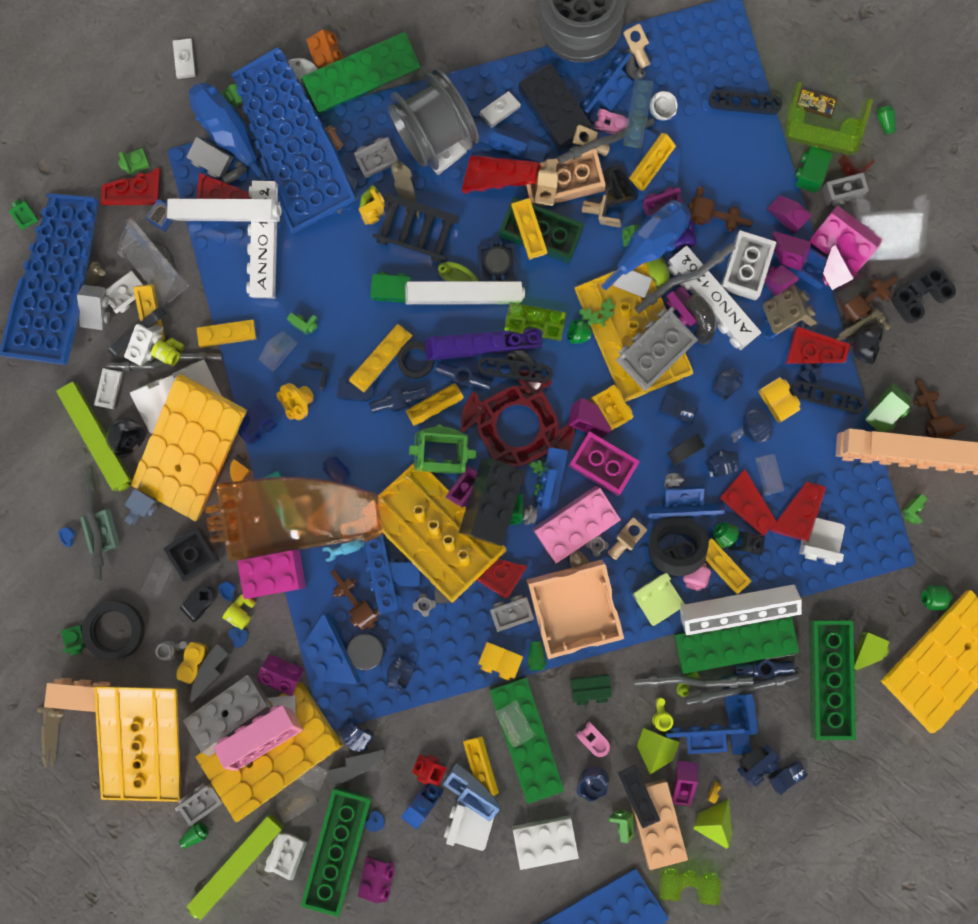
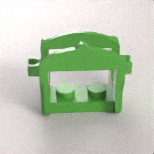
M441 424L416 432L414 446H409V454L414 455L413 471L463 474L466 472L467 460L476 458V450H468V436L452 428L442 427ZM425 441L457 444L456 464L453 460H443V463H435V459H424Z

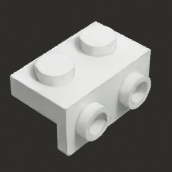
M132 270L106 289V296H109V304L115 313L119 311L121 313L125 312L130 307L129 304L135 300L133 287L143 285Z
M141 324L135 325L124 357L140 366L152 361L154 357L151 355V351L156 342L162 339L161 332L163 327L157 324L150 328H146Z
M279 833L273 842L274 846L271 854L267 858L265 871L274 872L288 880H293L307 842L290 833Z

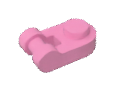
M605 109L598 110V120L594 124L595 130L614 135L629 128V122L626 117L611 113ZM605 119L611 121L610 125L605 124Z
M590 722L585 725L586 727L581 732L579 731L575 734L595 756L603 757L608 754L610 750L609 742ZM593 733L595 737L589 741L586 737Z

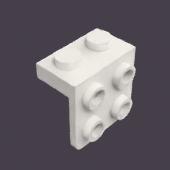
M817 518L809 542L801 541L799 554L805 555V558L810 560L824 559V563L831 565L842 562L844 554H840L845 526L840 523Z
M458 802L456 807H452L449 818L453 819L451 826H447L445 830L446 844L454 846V843L483 851L486 847L494 818L489 822Z

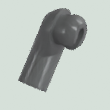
M632 55L626 62V73L634 80L640 81L645 77L646 73L644 69L641 70V68L638 69L635 66V56Z
M240 160L237 161L235 169L222 176L223 182L229 184L235 181L247 171V166Z
M524 350L510 351L506 357L507 360L535 363Z

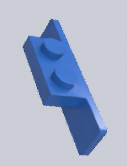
M630 52L618 53L614 57L611 66L602 73V78L599 82H596L591 87L589 95L580 102V108L584 113H588L597 101L607 111L613 110L633 83L621 70L632 56Z
M481 121L477 122L479 142L490 145L497 150L509 152L516 157L520 156L534 162H543L548 150L547 145L495 126L491 128L487 123Z
M810 248L809 257L801 271L790 267L787 269L820 289L824 284L822 276L824 275L823 271L827 258Z
M552 447L548 449L545 468L540 477V482L542 483L536 497L538 502L535 523L539 524L556 512L568 455L567 450Z
M703 486L665 488V505L646 506L647 517L652 519L681 516L699 517L700 515L718 516L725 514V508L722 503H704Z
M383 534L366 536L363 538L368 561H365L367 573H371L372 580H369L371 592H375L378 611L380 614L398 610V604Z
M723 676L721 679H729V676ZM740 693L724 697L728 727L731 723H741V726H745L746 729L745 733L729 734L732 754L751 752L749 735L758 734V720L755 715L753 695Z
M731 723L729 727L713 724L709 725V728H701V726L695 725L683 730L681 727H672L666 731V738L687 737L688 754L728 752L726 734L745 733L746 729L745 726H741V723Z

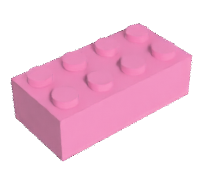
M594 486L534 526L532 530L551 559L558 563L619 522L620 518L601 488Z
M283 705L274 706L269 710L270 713L265 716L256 717L249 726H242L235 730L234 735L221 738L213 748L223 768L237 771L303 731L293 710Z

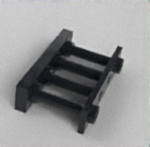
M386 193L384 200L388 202L387 206H389L381 235L373 233V237L377 238L376 242L386 246L389 242L431 256L430 260L439 263L442 260L447 261L448 257L442 256L450 227H453L454 223L459 224L460 216ZM402 206L406 208L407 215L399 241L388 238L396 209ZM418 211L424 213L425 221L417 247L406 244L414 215H417ZM435 218L443 219V227L435 253L424 250L432 221H435Z

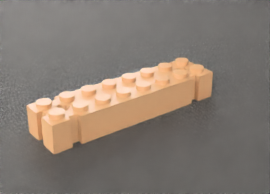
M847 429L837 434L835 457H842L843 461L861 459L862 463L879 461L881 465L898 463L899 467L917 465L918 469L936 467L937 471L954 469L955 473L973 471L974 475H978L977 442L876 431L868 432L858 429Z

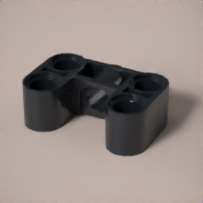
M933 267L895 292L891 300L903 320L913 324L925 314V309L918 300L920 297L930 292L937 302L945 303L955 296L956 288L943 269ZM930 274H934L937 281L932 280ZM942 289H944V290L947 291V294H948L947 297H945L944 295H942V293H941V290H942ZM899 294L905 296L906 302L900 300ZM911 309L917 313V317H913L910 314Z

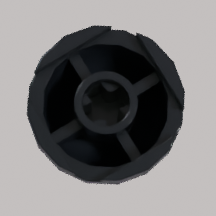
M865 326L859 329L856 335H852L850 346H853V354L859 361L872 365L875 363L880 350L879 343L883 338V328Z
M123 418L110 424L106 433V442L110 450L118 457H126L134 452L132 449L136 444L138 447L141 446L146 432L136 421Z

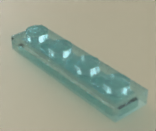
M635 79L623 142L625 146L642 149L654 83L652 81Z

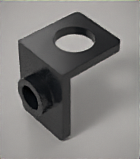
M313 361L310 364L301 363L304 369L323 372L320 390L325 391L329 373L327 367H322L321 363Z
M739 531V536L742 538L741 545L737 547L734 543L729 547V550L743 551L761 556L765 537Z

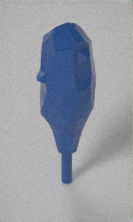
M208 83L195 84L189 90L190 107L196 115V120L200 122L218 147L228 150L242 163L250 167L260 181H268L267 176L256 163L258 158L252 146L249 131L235 107L220 94L215 86Z
M672 200L652 215L645 217L646 219L642 222L641 226L632 234L630 242L617 264L618 269L601 284L604 290H607L623 274L626 275L644 263L659 259L666 251L675 249L674 243L688 227L691 212L686 204Z

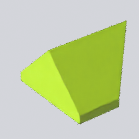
M643 728L636 746L649 773L652 774L674 760L680 742Z
M729 799L699 812L693 826L694 830L726 849L729 847L732 837Z

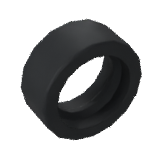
M412 341L401 347L397 362L405 376L412 379H420L431 372L434 360H428L422 370L412 371L408 369L404 361L406 354L410 350L419 349L426 354L424 343Z
M696 434L667 452V455L674 466L706 447L699 434Z

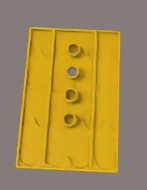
M646 263L632 270L652 278L646 296L657 290ZM613 271L575 287V292L582 309L587 311L590 308L592 315L594 312H597L598 319L603 317L599 314V310L602 309L604 311L601 303L606 304V300L610 298L612 300L611 304L615 305V308L609 311L614 312V316L609 317L605 321L606 326L602 327L601 324L596 325L594 323L590 328L616 388L621 391L624 401L627 402L684 377H688L693 374V369L686 353H684L644 391L616 361L620 356L618 352L625 345L630 347L633 344L631 340L639 332L643 334L646 331L644 327L652 320L656 322L659 319L657 315L666 307L660 297L657 299V303L653 306L650 305L638 314L634 308L646 298L615 287L614 283L607 290L601 287V284L615 272Z
M179 374L172 384L165 405L162 407L153 434L148 441L130 486L139 489V491L196 522L201 516L247 410Z
M413 463L363 509V513L453 603L506 552V547L504 545L488 544L458 533L466 507H460L448 500L446 495L449 493V490L431 472L413 471Z
M972 590L965 591L881 680L930 733H935L941 729L954 712L959 710L978 688V597Z
M298 682L293 693L295 695L296 717L303 731L237 771L223 768L216 752L211 756L200 753L195 757L235 822L245 818L343 746L303 682ZM282 693V694L279 695L278 697H281V696H289V695Z
M95 686L101 799L178 802L181 799L177 688Z

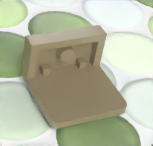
M792 285L778 296H774L763 304L764 312L773 333L779 334L801 320L810 327L817 323L814 316L816 312L809 305L808 300L810 298L805 290H800L797 286Z

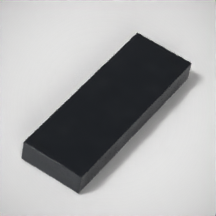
M633 765L617 772L642 829L661 821L637 766Z

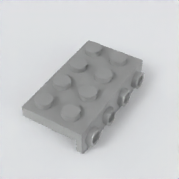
M673 307L669 310L664 308L657 315L659 319L656 322L653 320L644 327L646 331L643 334L639 332L631 340L633 344L630 347L625 345L618 352L620 356L616 361L644 391L698 340L673 313L675 310Z

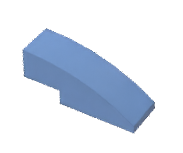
M457 763L446 776L443 785L459 795L457 801L490 822L500 810V805L474 776Z

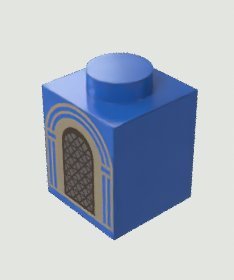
M158 199L145 218L151 224L166 232L174 220L167 218L168 201L162 202Z

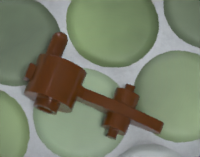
M702 186L697 188L695 198H692L691 203L687 205L691 212L690 220L697 225L711 223L712 217L725 221V228L730 233L733 230H737V225L752 227L753 221L739 217L740 210L737 209V206L729 208L728 213L714 210L715 202L703 198L704 188Z
M894 276L885 284L881 279L876 280L874 278L871 281L873 283L871 287L874 292L865 299L859 294L851 301H848L842 293L836 294V299L843 306L841 308L844 312L842 316L847 321L850 319L853 324L870 316L868 312L872 307L868 303L878 296L883 301L885 299L887 301L891 300L890 295L892 292L889 290V287L899 280L898 277Z
M921 379L915 380L920 395L915 396L913 404L918 407L925 406L931 417L930 420L926 421L925 432L927 436L950 439L955 436V433L964 430L966 427L964 423L954 425L947 414L938 415L933 402L938 401L939 392L935 390L927 391Z
M335 569L332 570L330 573L338 583L333 588L335 592L332 595L339 598L346 595L354 606L349 610L352 616L349 619L356 628L359 626L362 630L367 627L368 629L374 627V622L379 619L378 616L380 615L378 607L373 610L365 599L359 603L351 592L356 587L354 584L357 582L355 578L351 580L348 577L343 581Z

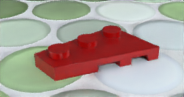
M160 168L153 169V172L146 174H136V177L123 178L103 184L101 204L154 205L160 197Z
M795 327L785 364L845 363L851 344L801 327Z
M744 469L719 499L761 536H765L776 523V520Z
M806 482L771 528V532L809 542L826 487Z
M497 559L476 581L507 600L527 566Z

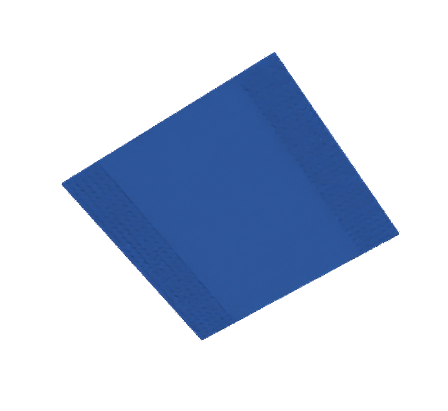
M715 0L623 25L622 33L613 49L605 56L590 62L579 63L565 60L557 56L546 46L445 74L464 100L475 125L478 121L486 123L479 115L480 111L509 91L521 104L520 108L495 125V127L547 145L548 150L543 162L548 159H557L558 156L569 152V149L580 146L573 143L558 152L519 93V82L551 63L580 106L582 99L591 92V87L602 78L604 70L611 66L614 57L618 53L630 49L623 32L640 24L649 44L645 45L644 50L651 64L642 68L646 74L640 81L630 77L626 73V64L621 70L633 83L613 110L609 112L626 117L629 127L635 122H642L652 117L655 124L645 129L650 130L657 136H660L661 133L667 134L676 147L681 150L677 188H680V196L686 206L691 203L692 198H695L697 188L702 186L704 188L703 198L715 202L714 210L728 213L729 208L737 206V209L740 210L739 217L753 221L752 227L737 225V230H733L732 233L728 232V229L725 228V221L713 217L711 223L697 225L693 223L696 244L689 249L704 265L712 258L714 253L720 252L731 242L734 243L739 231L772 240L774 231L786 235L789 234L792 237L809 241L814 235L810 219L793 235L767 210L781 195L798 202L807 211L800 187L795 186L797 178H795L796 173L778 115L716 110L708 104L709 96L715 90L771 95L742 0ZM633 31L630 34L633 42H638L640 39V34L637 31ZM635 58V66L639 69V65ZM425 80L358 97L318 115L324 128L332 125L333 128L337 129L336 133L344 144L341 149L337 150V153L358 200L296 233L290 232L283 213H281L280 222H277L275 299L249 297L250 293H247V282H250V274H247V263H250L247 246L251 244V236H248V225L251 224V221H186L213 324L219 325L246 320H254L257 340L219 345L234 403L247 410L241 423V429L274 553L300 550L306 588L287 591L285 594L313 699L333 730L340 729L349 718L352 719L350 723L358 724L509 681L499 677L500 673L492 670V673L482 670V665L478 664L487 642L523 656L515 676L516 679L540 672L529 670L527 665L530 642H542L547 663L545 670L684 631L680 610L652 626L632 595L633 592L665 573L659 570L651 561L648 546L650 534L655 525L670 517H662L660 519L647 517L646 506L665 505V488L667 487H664L665 476L668 474L678 473L681 475V478H684L683 485L680 487L703 486L704 503L723 504L725 514L718 516L700 515L699 517L681 516L698 523L705 530L708 540L712 538L716 542L713 535L714 528L717 524L723 522L736 525L741 532L760 535L719 499L744 469L776 522L805 483L810 482L826 487L817 518L840 523L845 526L840 554H844L843 561L835 565L824 563V559L817 558L816 561L806 559L805 555L799 554L802 540L771 532V529L764 536L765 541L761 556L743 551L729 550V547H720L752 582L739 594H735L705 561L706 567L711 571V576L707 587L701 589V591L686 587L683 576L668 574L671 578L669 581L684 604L795 585L801 598L915 564L886 465L879 464V461L862 463L861 459L843 461L842 457H835L838 433L844 432L847 429L875 431L874 427L865 420L869 410L850 348L845 363L812 364L816 369L821 368L820 378L815 383L813 374L809 373L808 377L811 384L862 397L865 401V408L857 414L799 400L800 410L778 423L758 390L779 377L782 380L785 379L790 388L794 383L803 381L799 373L805 370L804 364H785L795 327H801L834 339L839 337V334L844 331L830 285L826 286L824 283L818 289L797 276L799 280L794 285L800 290H805L809 295L810 300L808 302L816 312L814 316L817 323L810 327L801 320L779 333L773 339H767L763 336L765 330L764 322L767 320L763 304L774 297L767 285L763 284L761 294L756 301L727 292L761 331V334L742 350L736 349L730 343L729 336L726 333L723 334L718 329L717 322L706 315L705 308L701 304L698 305L704 312L705 317L692 327L688 324L686 325L689 331L698 339L685 352L693 369V374L625 402L626 405L630 406L633 418L602 438L640 461L619 496L568 467L588 433L575 428L574 440L566 459L556 512L594 486L601 488L619 516V522L600 534L604 542L609 544L607 549L600 552V556H593V552L590 548H586L585 545L577 550L586 556L589 563L603 560L612 589V600L619 616L624 639L599 646L585 647L576 652L551 659L547 658L527 579L571 568L568 555L558 563H555L532 530L538 523L526 525L524 520L521 524H509L503 542L506 552L498 558V560L527 566L507 600L478 581H475L455 600V603H436V606L429 611V615L424 617L421 612L413 609V603L417 602L419 596L423 593L430 600L435 601V586L421 572L420 586H399L392 578L398 610L380 614L378 616L379 619L374 622L375 626L371 629L367 627L362 630L359 626L356 628L349 619L352 617L349 610L354 607L346 595L341 598L332 595L335 592L333 588L338 583L330 572L335 569L343 581L348 577L351 580L355 578L357 581L354 583L356 587L351 590L354 597L359 603L365 599L373 610L377 608L375 592H371L369 580H372L371 573H367L365 561H368L365 546L361 547L358 551L346 555H337L335 560L329 562L325 559L330 557V552H323L322 549L328 546L336 548L345 543L340 525L365 517L363 509L414 463V455L409 454V446H414L416 432L436 427L438 424H441L442 427L452 428L461 432V416L465 403L472 391L478 395V400L483 402L509 387L521 386L518 380L484 376L478 371V362L481 358L507 359L508 352L434 360L431 372L420 379H412L402 373L397 362V355L371 384L373 398L368 402L337 399L339 378H347V384H352L349 378L397 324L413 335L409 342L418 341L424 344L428 338L435 336L540 328L542 347L524 351L535 363L548 365L552 370L550 380L553 382L549 388H544L542 391L556 414L560 431L569 423L571 405L581 398L590 401V398L615 385L593 332L588 341L580 344H571L567 338V332L573 320L582 319V315H580L582 307L577 298L575 287L618 269L617 264L627 248L623 246V228L631 225H641L646 219L642 206L643 201L637 202L636 199L633 202L610 208L607 206L605 217L620 219L622 223L621 228L600 224L599 217L596 214L582 213L584 200L601 203L603 196L606 195V189L603 192L556 203L552 206L541 207L584 223V228L570 264L546 255L529 260L525 247L515 244L518 282H522V287L525 288V298L519 304L406 305V303L372 300L370 297L372 274H377V272H387L389 275L394 276L397 273H404L411 277L412 282H446L439 275L438 267L443 262H455L470 269L479 280L477 246L488 245L491 242H494V244L499 242L513 244L499 238L500 228L512 198L515 197L520 200L529 198L525 185L515 187L512 185L504 186L501 189L490 188L480 192L476 190L466 194L461 191L470 155L531 161L520 156H513L504 150H497L482 142L476 145L472 144L471 150H467L466 154L439 175L428 164L426 167L418 164L399 136L390 117L388 106L393 104L391 99L393 92L398 93L404 100H407L427 88ZM661 91L673 94L678 104L676 114L668 120L656 119L651 114L649 108L651 98ZM715 96L714 100L718 104L721 100H719V96ZM726 97V99L724 100L726 101L725 105H727V100L729 97ZM733 97L731 99V103L734 106L741 104L739 98ZM750 100L751 107H759L758 100ZM598 101L588 113H584L592 124L591 130L598 132L596 139L613 135L594 129V124L598 120V110L605 109ZM771 102L772 109H775L774 102ZM605 119V124L610 125L611 121ZM248 127L250 140L258 158L256 163L266 175L261 162L260 150L257 149L254 142L256 141L254 133ZM645 129L637 135L632 134L617 142L608 144L610 149L606 156L598 154L603 177L604 171L607 168L621 165L636 197H638V188L629 177L642 160ZM588 134L582 137L580 140L584 142V139L586 136H588ZM388 137L398 160L411 169L413 176L410 178L414 186L417 203L460 216L459 224L454 223L453 227H450L442 256L448 257L447 261L442 260L439 263L430 260V255L389 242L387 246L376 242L377 238L373 237V233L381 235L389 206H387L388 202H384L386 206L384 208L385 215L380 217L377 223L365 226L359 212L361 196L371 185L378 189L383 199L386 193L398 196L394 185L395 179L391 167L365 179L354 156L358 148L362 146L368 147L374 144L375 140ZM207 138V140L214 143V141L211 138ZM193 143L168 150L180 199H196L199 173L223 182L222 176L215 178L207 173V169L203 167L198 168L191 164V160L187 158V155ZM236 156L226 174L235 169V163L239 161ZM247 166V171L228 185L249 193V186H252V181L260 180L253 170ZM399 206V209H396L388 238L399 241L407 215L405 207ZM419 212L420 219H418L417 215H414L406 244L417 247L425 221L424 213ZM435 218V221H432L424 250L435 253L443 227V219ZM811 243L810 248L820 254L819 248ZM681 250L666 251L662 255L666 264ZM774 252L768 270L773 266L778 268L782 265ZM730 254L725 257L722 263H717L709 270L720 285ZM670 273V278H669V280H670L671 278H675V277H677V276H673V275ZM681 284L673 286L661 296L667 310L670 309L666 303L668 301L667 295L679 289ZM686 290L688 294L692 297L693 294L689 290ZM675 309V310L673 311V313H674V314L676 315V317L678 318V317L680 316V314H679V312ZM290 313L295 316L300 314L307 320L305 322L307 323L315 315L318 319V327L313 333L310 332L308 335H305L291 325L287 317ZM846 338L841 340L843 342L848 343ZM413 349L406 354L404 362L408 369L419 371L426 366L427 357L423 351ZM313 361L321 363L322 367H327L329 373L325 391L320 390L323 372L304 369L301 363L310 364ZM438 361L452 367H467L470 371L477 373L478 376L493 380L489 392L474 386H460L455 381L450 380L449 377L434 373ZM485 362L481 367H484V371H487L488 368H494V372L497 373L498 363H495L494 367L489 366V362ZM503 364L500 366V371L503 374H507L511 371V367L508 364ZM524 366V367H521L519 370H529V369ZM735 367L742 375L743 383L724 402L721 397L711 392L716 375ZM542 369V372L539 373L543 376H549V374H547L546 370ZM462 372L458 375V378L461 381H466L469 375L466 372ZM291 383L298 389L302 386H307L311 389L314 399L311 403L307 404L308 414L305 418L290 420L286 416V410L276 396L284 384ZM454 383L457 385L464 397L462 400L431 416L424 422L413 426L405 410ZM423 386L426 389L427 397L411 402L412 404H409V407L396 412L386 409L373 414L371 412L369 403L385 398L388 395L387 393L392 390L404 388V390L410 391ZM802 386L795 388L798 391V395L803 392L808 393L807 398H809L811 388L808 391L802 390ZM815 390L813 396L816 400H822L823 393L820 390ZM667 394L698 408L693 424L658 413ZM834 395L832 402L835 405H840L842 399L839 395ZM846 400V404L844 405V407H846L847 404L853 405L854 409L860 407V405L857 404V400H855L853 403L847 402ZM514 405L502 411L497 419L496 428L499 437L506 444L513 447H523L532 443L539 433V420L530 408ZM753 409L764 410L773 422V434L765 442H752L743 433V417ZM476 423L463 434L468 436V450H476V458L467 460L466 469L470 467L477 472L482 458H492L480 438ZM699 434L706 447L674 466L667 452L692 436ZM425 441L424 459L430 453L440 452L445 460H453L456 464L457 444ZM721 450L738 453V471L719 477H710V471H708L705 461L710 456ZM547 454L537 460H540L543 464V462H546ZM529 464L515 467L525 471L524 483L521 484L519 494H523V510L530 505L536 508L538 501H536L537 496L534 495V491L537 488L534 485L541 484L539 481L541 476L538 475L540 471L533 473L532 469L534 468L530 467ZM276 471L283 473L307 524L291 533L287 531L261 481L262 478ZM431 472L449 491L462 475ZM346 486L350 487L353 491L347 496L348 503L328 534L316 536L309 530L308 517L334 493L342 492ZM334 507L328 508L329 514H333L335 512ZM632 518H636L647 528V532L638 540L632 550L627 548L617 560L613 559L608 554V551L618 541L616 537ZM632 525L629 527V533L636 536L640 533V529L638 526ZM349 526L346 529V533L348 536L354 537L357 530L354 526ZM379 529L371 531V535L383 534ZM682 533L668 534L659 542L661 550H664L681 542L688 541L695 546V553L697 551L694 540ZM383 534L388 559H397V563H405V559L408 558ZM738 536L735 542L737 547L742 543L741 536ZM683 545L681 547V553L684 556L690 554V547L688 545ZM522 595L523 598L527 597L534 620L497 632L490 609H493L492 605L502 601L504 604L511 603V598ZM326 613L329 614L346 651L354 637L365 633L375 635L383 644L384 656L379 665L370 670L355 668L361 680L356 684L319 681L302 647L321 616ZM400 655L415 664L412 677L405 691L387 688V668Z

